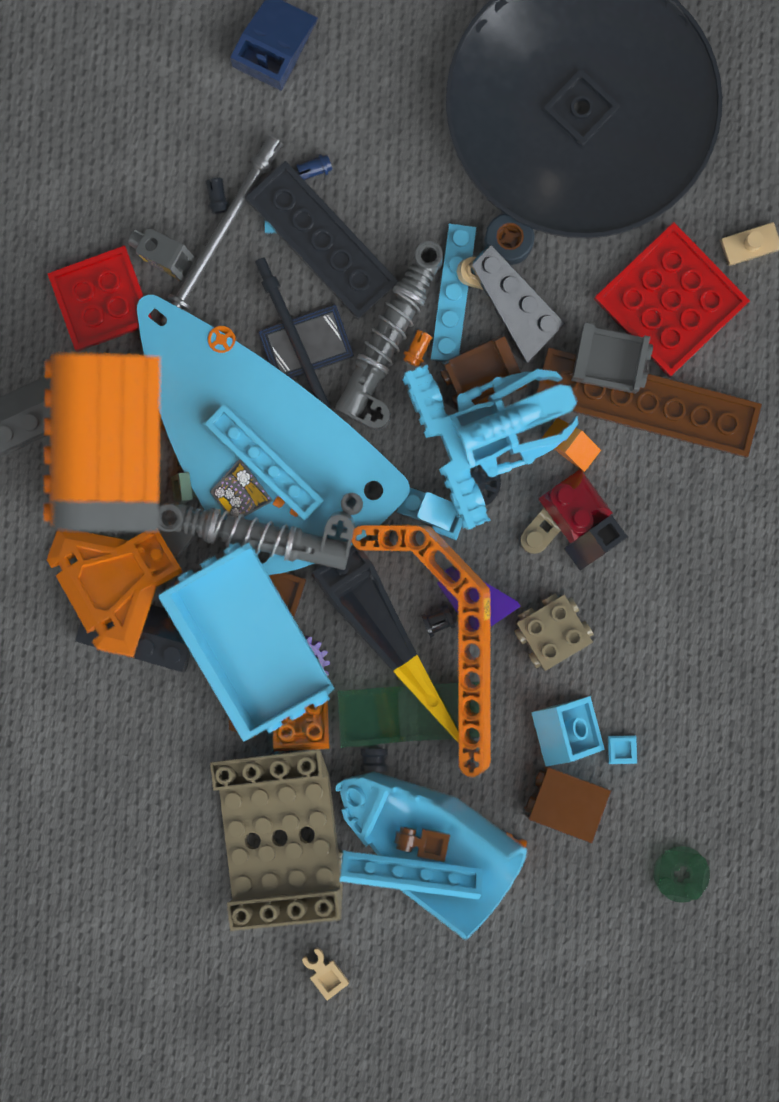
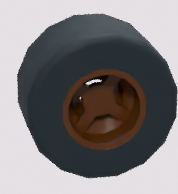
M500 214L488 225L484 244L485 248L488 245H492L511 266L519 264L528 257L533 248L535 235L532 228L515 221L506 214Z

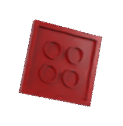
M126 246L48 273L76 352L139 330L137 305L144 295Z

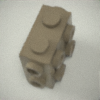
M556 593L541 601L544 606L534 611L531 607L519 614L520 621L515 623L518 628L514 630L517 638L522 645L528 644L532 653L528 654L536 669L541 667L543 671L550 669L593 643L590 637L594 634L587 622L581 623L576 615L579 609L572 597L568 599L565 595L558 597Z

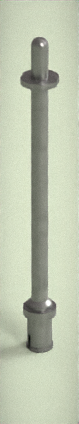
M268 135L257 156L254 155L252 157V170L176 296L168 295V299L172 301L173 305L180 309L189 310L190 306L185 301L245 203V197L251 193L261 174L271 170V163L279 149L283 146L278 139ZM165 316L161 321L163 326L167 323Z

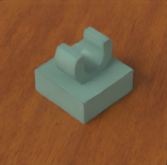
M189 472L178 473L171 477L174 501L186 503L193 500V498H197L191 488Z

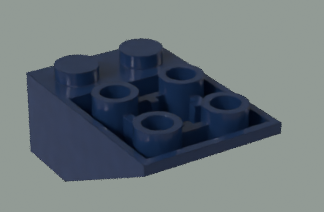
M265 0L242 33L230 57L233 68L282 91L318 18L285 1Z

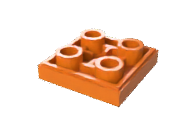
M328 700L317 707L313 703L304 708L306 712L294 720H291L290 717L281 721L283 725L273 731V750L329 749Z

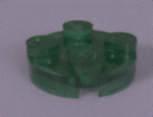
M674 846L657 858L653 868V878L659 891L668 899L684 903L699 899L709 884L710 870L706 859L695 849L687 846ZM681 866L687 868L686 872L689 871L688 878H684L683 882L677 881V876L674 877V872L679 871Z

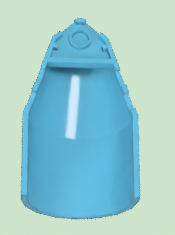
M374 771L346 778L336 785V791H340L344 808L341 810L344 820L366 847L370 845L377 855L482 869L480 899L400 889L465 940L486 921L499 905L515 881L526 859V848L460 799ZM400 826L416 829L418 837H421L422 828L450 833L445 862L417 857L418 847H413L412 852L396 849V843H394L396 831L400 830Z

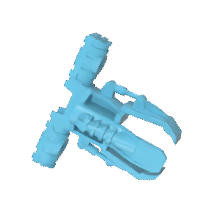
M424 365L422 368L418 367L415 371L411 370L404 374L402 380L404 385L409 387L408 394L415 412L420 414L419 422L426 429L424 432L426 438L440 436L451 461L439 469L441 476L444 475L446 478L444 483L446 488H450V498L457 515L461 516L463 520L461 525L466 530L474 528L475 525H481L485 521H491L487 516V509L480 489L470 474V468L480 465L487 476L495 477L496 475L511 471L512 468L531 464L534 462V459L546 454L565 441L578 425V417L575 416L568 427L559 432V435L519 445L517 433L570 412L577 402L571 387L558 385L508 407H504L501 400L533 380L542 381L549 379L559 382L562 378L557 372L537 369L533 372H522L504 378L496 377L493 381L481 387H474L465 393L459 394L457 397L458 412L450 416L444 410L445 406L441 393L432 374L428 371V365ZM493 387L495 394L488 398L489 402L478 405L473 404L472 399L480 396L481 392ZM508 450L510 455L519 453L522 460L516 462H505L497 465L496 461L498 456Z

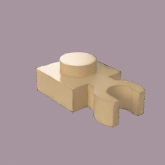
M316 947L314 949V952L318 955L316 962H310L306 956L302 960L307 968L314 969L316 973L310 979L324 998L329 1000L349 984V980L334 960L326 964L323 951Z

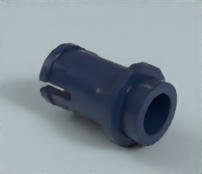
M319 154V157L297 164L298 172L309 169V171L299 174L305 181L323 173L328 175V172L333 170L328 155L322 156V154Z

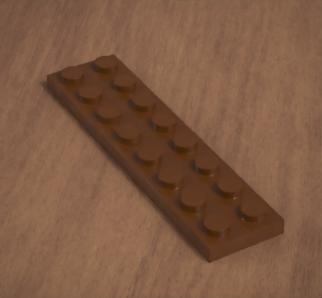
M548 348L542 370L557 372L562 380L559 382L549 379L539 381L536 394L558 385L569 386L577 402L571 412L744 458L749 456L762 406L761 403L651 374L647 375L645 387H640L636 394L571 381L576 355Z

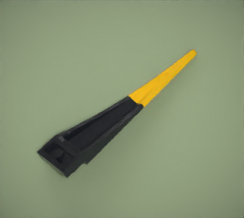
M353 545L350 547L345 570L323 565L312 572L311 576L325 593L327 600L459 743V732L422 665L373 563L365 552Z

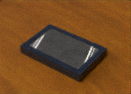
M336 304L292 319L315 371L354 357ZM282 323L258 331L271 365L291 379L304 375Z

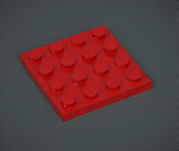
M675 222L594 298L627 334L638 337L650 336L649 344H653L651 359L669 378L750 302Z

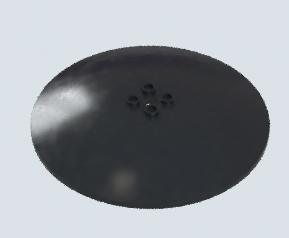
M490 0L472 19L455 50L446 86V115L456 155L470 180L489 202L515 221L534 230L567 238L590 239L622 234L639 228L661 216L685 196L703 172L714 150L720 129L723 96L720 73L711 45L694 17L678 0ZM583 101L589 106V111L586 114H578L574 110V104Z

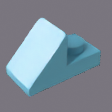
M410 488L407 498L398 507L397 513L450 531L456 510L453 503L429 492L424 493Z

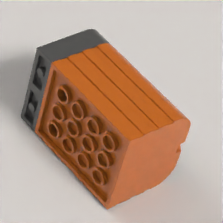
M52 354L50 360L45 361V378H50V389H45L44 406L50 407V418H44V435L50 436L49 446H44V463L49 464V475H44V492L49 493V503H44L43 505L44 522H49L50 528L55 530L158 531L160 356Z

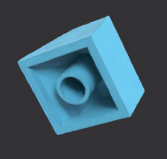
M591 696L531 712L545 766L572 762L605 750Z

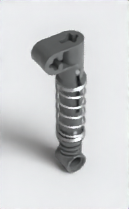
M424 241L416 248L415 256L411 262L413 266H409L408 270L410 272L405 273L407 278L397 282L392 289L398 299H392L390 303L386 302L388 307L383 316L379 315L381 320L377 328H372L374 334L370 341H365L367 347L364 353L358 354L355 361L356 368L334 408L339 413L375 431L387 428L391 421V413L385 403L372 397L380 379L385 378L388 374L389 369L387 366L393 365L391 361L394 353L400 352L398 345L401 340L406 339L405 332L407 328L413 326V316L420 313L418 306H424L427 299V290L425 288L430 286L428 282H432V276H435L442 266V249L436 242ZM425 252H434L437 255L436 260L432 263L424 262L421 258ZM369 401L373 402L370 407L371 411L376 413L379 409L381 410V414L384 417L382 420L377 419L375 422H372L373 418L369 413L366 414L364 420L360 419Z
M177 501L165 502L158 508V527L165 532L176 531L182 533L184 530L185 534H189L191 531V535L195 536L198 533V537H201L204 542L211 544L220 536L222 537V542L226 543V547L229 544L234 545L236 543H239L242 547L250 543L256 554L259 551L270 553V557H273L274 554L284 556L285 561L294 562L298 559L342 570L346 568L355 529L353 517L345 511H337L329 517L324 535L321 537L304 533L298 527L292 526L289 529L287 524L283 527L274 526L272 521L268 524L260 523L257 517L253 521L247 520L243 514L234 517L230 516L228 511H225L221 516V510L217 508L204 510L201 513V509L197 508L194 511V507H190L188 510V506L182 505ZM165 510H173L176 513L177 521L175 523H170L165 519ZM339 520L344 521V527L348 528L343 529L340 536L341 538L349 539L348 543L327 538V535H336L337 527L333 526V524L336 525Z

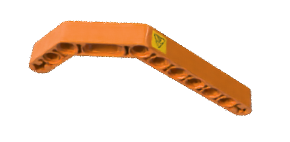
M380 524L358 526L354 529L352 538L354 547L364 551H412L458 600L459 767L464 775L475 777L487 770L491 761L490 590L483 580L428 525ZM362 530H366V535H378V540L369 541L362 538L357 541L356 537L362 534ZM393 530L398 535V542L395 545L389 539L390 533ZM419 530L425 535L423 545L418 544L416 541V534ZM438 550L459 570L460 579L457 582L435 561V553ZM472 587L479 591L480 596L477 602L470 598L469 593ZM472 615L476 616L479 620L480 625L477 630L470 626L469 621ZM471 644L478 646L480 651L478 658L471 655L469 650ZM471 672L478 674L480 678L478 686L471 683ZM471 700L478 702L480 706L479 713H474L470 709ZM471 728L478 730L480 734L479 741L471 738ZM474 758L475 762H479V766L476 767L475 763H471V759Z

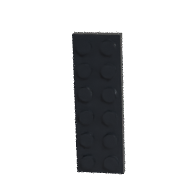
M284 161L245 197L246 201L358 320L399 282L287 161Z

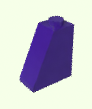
M451 566L445 570L455 582L460 579L458 569L454 570ZM440 581L437 582V585L458 614V600ZM484 582L490 590L491 627L518 609L520 604ZM472 587L469 595L474 602H477L480 596L479 591ZM472 615L469 621L470 626L477 630L480 623L478 618Z

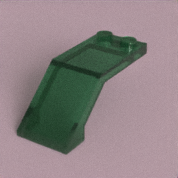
M471 682L474 685H479V682ZM459 683L433 684L459 732ZM407 686L338 691L341 747L454 739ZM471 700L470 709L474 713H479L480 706L478 702ZM471 728V738H480L478 730Z

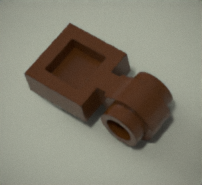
M400 826V830L396 831L394 843H396V849L412 852L413 847H418L417 857L445 862L450 833L422 828L421 837H418L416 829Z

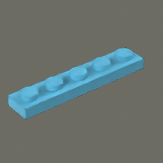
M449 224L431 360L446 361L459 355L468 286L461 283L458 279L457 267L462 260L473 256L476 227Z
M224 404L205 423L225 445L305 521L324 502L305 481Z
M343 851L340 881L480 899L482 869Z

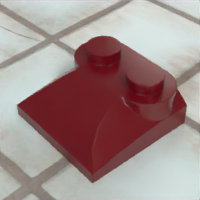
M581 469L538 498L570 544L612 514L610 508Z

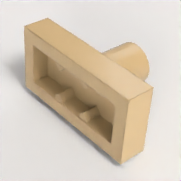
M774 222L720 240L728 266L779 251V236Z

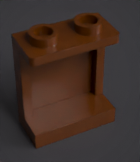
M502 335L442 362L441 364L444 369L440 371L446 386L451 384L455 395H452L451 398L457 410V397L459 394L465 393L474 387H481L493 381L496 377L504 378L521 373L505 336ZM524 385L523 387L517 389L516 391H519V390H521V389L526 388L527 385ZM493 387L481 392L480 396L471 401L474 405L489 402L488 398L495 394Z
M546 766L544 771L539 770L534 783L535 786H538L535 797H529L525 807V812L529 813L527 818L533 822L592 843L611 790Z

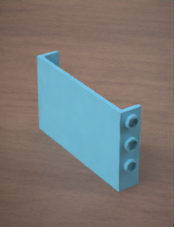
M236 543L224 550L225 557L217 560L214 556L200 564L203 570L196 574L192 570L178 577L179 584L158 595L242 740L246 741L265 729L268 733L278 729L283 725L281 721L287 717H290L291 720L298 718L306 712L304 708L312 703L315 707L323 704L330 699L328 694L334 687L250 543L242 547L239 543Z

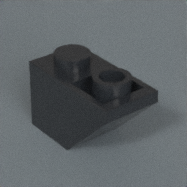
M610 515L566 546L564 550L579 571H581L624 541L628 536L613 515Z

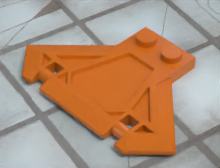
M57 530L47 557L51 568L61 567L62 571L56 577L88 633L94 630L97 631L99 636L93 640L96 649L130 657L134 656L156 587L183 573L159 531H144L130 540H124L83 531ZM76 557L78 561L71 564L69 560ZM113 621L115 626L108 629L106 624Z

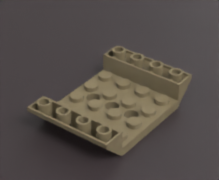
M312 750L211 762L213 791L219 790L232 891V900L227 902L230 931L340 920L343 883L340 881L341 867L330 778L321 751ZM310 827L313 829L315 838L312 842L303 840L301 836L302 828ZM277 830L286 832L288 840L285 845H280L275 841L274 834ZM250 833L259 835L261 843L258 848H253L248 844L247 837Z

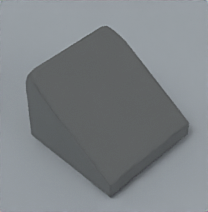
M184 530L182 533L164 531L161 535L170 551L177 557L181 556L196 537V535H191V531L189 534H185Z

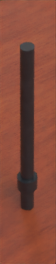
M265 257L260 258L255 263L263 279L261 284L265 293H269L311 391L317 399L328 408H331L280 293L279 288L281 286L276 276H273Z

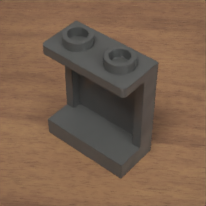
M584 323L581 329L571 381L636 394L640 387H645L648 371L643 370L645 360L650 361L653 351V344H649L650 336L638 337L595 328V324Z

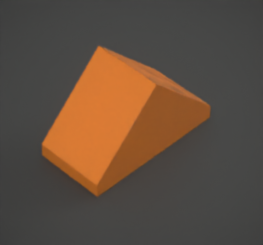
M557 417L541 439L559 435V432L567 428L569 423ZM575 428L565 441L554 448L555 451L583 472L587 470L601 451L578 428Z

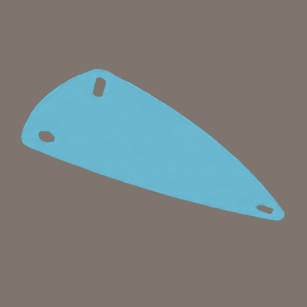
M146 295L139 300L137 314L144 356H160L159 413L184 473L189 472L191 487L204 510L211 508L220 509L221 516L225 512L210 491L240 460L205 425L223 404L324 500L306 521L299 515L295 517L289 514L291 507L286 502L281 508L272 505L278 494L247 466L273 501L245 516V519L253 521L257 517L260 523L268 524L272 521L274 526L283 527L287 524L289 529L294 526L301 528L304 533L323 537L329 517L337 511H343L341 501L346 494L355 493L363 501L362 510L356 515H351L355 521V528L362 525L382 524L404 502L410 491L406 477L355 429L310 392L237 341L225 353L214 351L208 343L209 333L214 327L155 295ZM154 308L167 318V323L164 326H159L148 317ZM215 333L211 336V343L216 341L217 336ZM228 337L226 343L230 347L233 339ZM218 344L215 346L218 350H226L223 345ZM370 481H377L383 487V494L377 500H370L364 494V487ZM350 499L347 502V506L350 508L356 505V500ZM339 520L336 525L333 524V526L337 527L336 535H327V538L348 543L349 539L340 537L343 529H348L344 527V521ZM362 530V534L357 535V541L366 536V530ZM274 554L273 557H270L265 563L261 564L268 575H274L300 569L315 563L298 559L294 562L285 561L284 556Z

